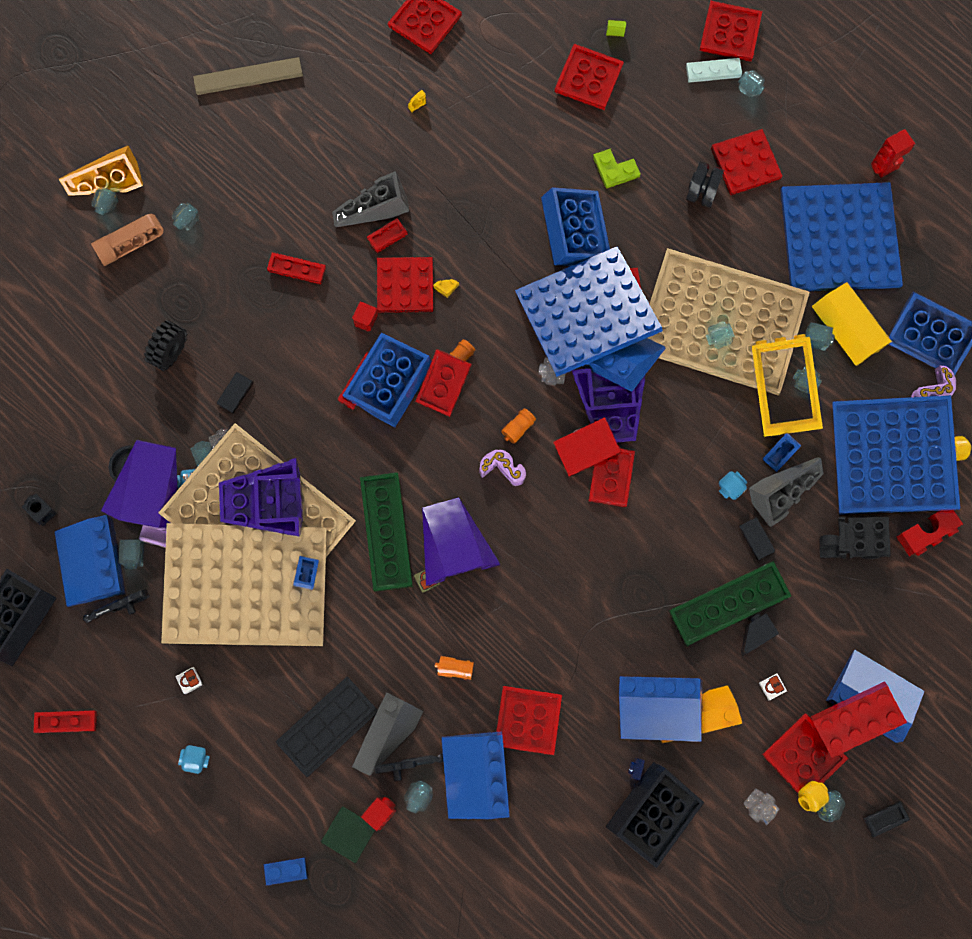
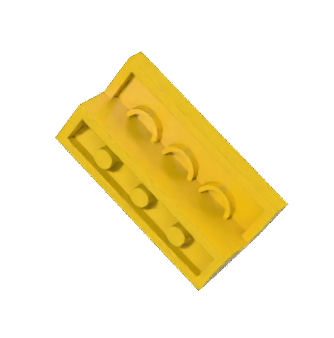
M848 282L828 293L812 306L856 366L892 342Z

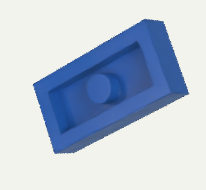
M305 858L264 864L266 885L308 878Z

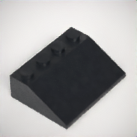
M6 569L0 578V661L13 667L57 598L9 569Z
M653 762L605 827L657 868L702 807L704 801L666 768Z

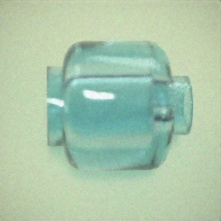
M754 70L746 71L737 82L739 83V90L750 98L754 97L755 94L759 96L765 89L763 86L765 79Z
M102 187V189L95 191L91 205L96 208L94 212L105 216L106 213H114L119 199L115 192Z
M188 202L186 204L180 203L171 214L174 220L173 224L180 230L183 228L190 230L199 220V211Z
M724 321L708 328L709 334L705 335L709 345H714L716 349L731 344L735 337L730 323L726 324Z
M805 366L802 370L798 369L794 374V387L806 394H810ZM815 371L816 383H817V389H818V387H819V385L821 384L822 380L820 379V377H821L820 373L817 372V371Z
M422 781L411 783L404 795V802L407 804L406 808L413 813L426 811L433 799L431 786Z
M830 790L828 792V803L817 811L818 816L827 822L839 820L846 805L839 792Z

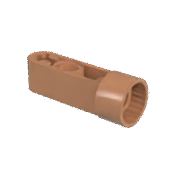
M147 214L115 232L92 242L91 245L102 264L106 266L160 237L164 230L154 214Z

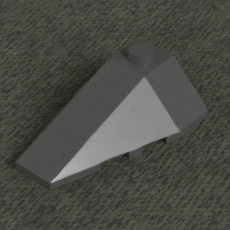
M394 171L374 181L375 185L368 190L364 188L360 191L361 195L354 200L349 199L332 212L335 227L394 218L409 212L408 199L397 172Z
M814 458L766 477L749 488L752 504L770 527L784 519L789 514L788 509L794 503L797 504L801 500L799 497L805 490H810L824 474L821 458Z
M386 693L352 767L371 776L375 772L374 767L381 765L415 730L424 711Z

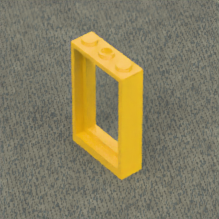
M801 334L795 335L792 340H786V337L775 338V342L767 343V340L756 341L755 345L752 346L764 437L823 429L810 337ZM803 346L813 418L770 424L761 353Z

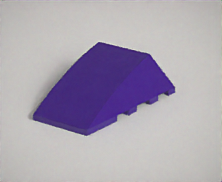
M591 368L572 370L590 424L605 417L617 443L636 441L645 376L631 392L592 372Z
M136 440L101 511L120 521L156 528L167 527V523L170 522L161 516L159 512L178 490L176 448Z
M297 458L219 482L220 522L300 537L303 509L301 477Z
M459 497L422 508L426 586L443 582L446 577L477 568L484 570L500 565Z

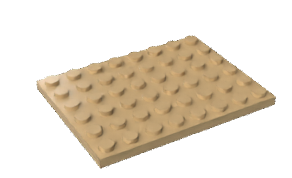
M667 248L650 301V306L663 331L648 338L665 346L666 349L660 355V359L758 389L752 346L755 345L756 341L767 340V343L775 342V338L786 337V340L794 339V336L798 334L810 292ZM793 348L761 353L766 392L780 395Z
M235 423L160 510L159 514L170 523L234 525L220 522L219 482L284 462ZM301 477L302 527L327 528V557L356 520Z
M167 523L161 643L323 646L327 528L302 527L300 537L239 525ZM299 556L319 560L313 590L293 586Z

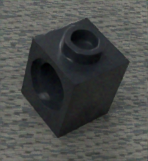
M36 493L29 496L22 506L42 526L57 513ZM41 505V510L35 513L36 506Z

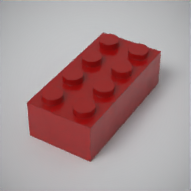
M885 681L811 716L832 758L907 723Z

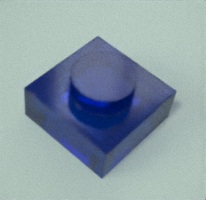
M636 758L634 762H630L628 773L631 774L630 779L640 780L645 760Z

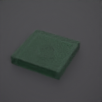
M342 806L321 843L356 863L374 834L375 829L359 815Z

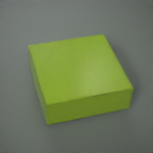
M608 20L606 35L624 37L626 22Z

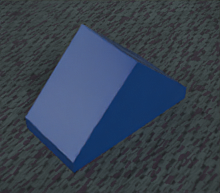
M786 433L763 460L777 472L801 445Z
M299 556L293 586L313 590L319 560Z

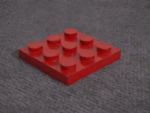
M406 0L390 19L388 27L429 54H432L461 18L462 12L444 0Z
M710 0L699 51L752 62L763 11Z
M574 44L554 92L605 110L624 61Z
M763 129L711 146L718 167L724 169L722 176L730 195L782 178V173Z
M433 257L377 258L378 313L433 312Z
M503 686L496 731H502L503 747L554 755L562 695Z
M806 713L762 754L797 793L810 781L824 783L848 760L844 753L833 758L831 757L812 719Z

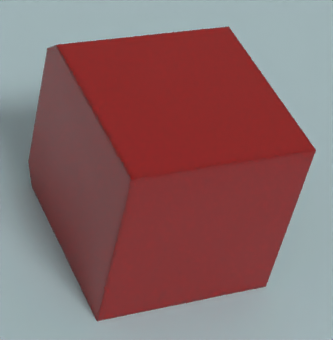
M360 301L352 317L354 325L368 332L371 331L379 315L378 309Z

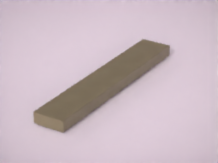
M297 57L193 76L196 93L201 95L301 77L303 74L300 59Z

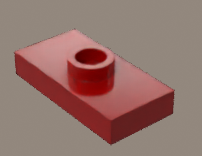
M396 218L367 236V240L375 252L379 253L408 235V232L399 219Z

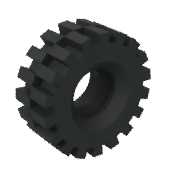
M166 320L165 323L162 322L160 327L156 328V332L152 333V338L148 340L149 344L145 348L144 360L162 371L168 370L169 367L173 366V362L177 361L178 355L180 356L182 353L181 350L184 349L187 331L171 321Z

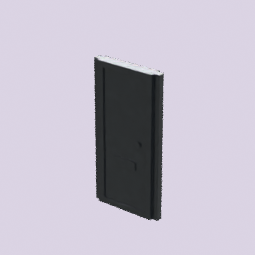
M347 676L275 742L308 778L369 722L378 710Z

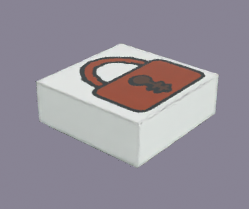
M194 667L175 676L184 694L203 685Z
M778 674L759 683L768 701L787 691Z

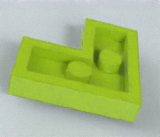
M611 149L593 154V159L606 189L639 178L641 175L634 159L617 164Z

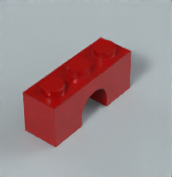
M906 129L887 138L872 161V168L880 178L899 169L904 162L902 156L909 153L914 147L915 142Z
M942 510L930 516L928 519L933 526L932 533L924 532L919 524L898 535L897 539L907 554L911 556L915 553L919 556L927 551L926 546L932 544L934 547L943 541L941 537L946 534L950 537L959 532L958 527L963 525L955 511Z
M377 797L361 818L376 831L381 830L395 814V804L387 797Z

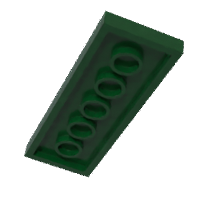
M396 472L360 477L373 591L413 587L399 474Z
M773 561L668 612L687 647L790 598L792 595Z

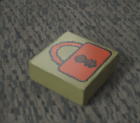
M425 570L414 575L422 594L440 585V583L426 586Z

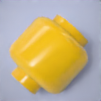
M956 436L954 437L956 461L966 460L971 452V444L966 437Z
M816 781L808 782L798 793V802L806 811L817 812L829 801L827 787L823 783Z

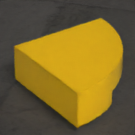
M423 90L419 91L410 100L408 108L411 112L426 104V94Z
M453 279L440 280L433 285V288L448 298L459 286V282Z

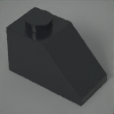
M757 614L749 619L751 623L745 629L741 649L742 656L779 634L767 614L763 616Z

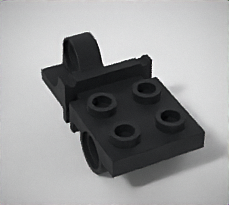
M839 517V536L823 535L819 538L820 558L846 559V553H850V558L860 557L861 559H877L891 556L889 517L848 518V523H845V517Z

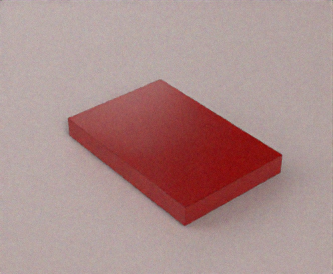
M436 349L415 402L450 417L472 364Z
M605 417L554 441V445L569 477L621 453Z
M620 449L621 453L594 465L588 501L627 507L635 451Z

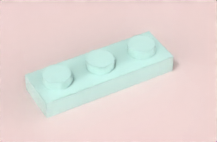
M740 58L686 64L688 83L740 78L742 76Z

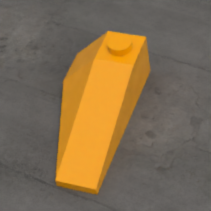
M129 146L113 151L59 179L68 196L88 195L99 192L105 194L117 191L123 193L143 186L137 160Z
M728 686L708 690L702 694V734L742 724L737 703ZM661 740L662 744L671 742L669 740Z

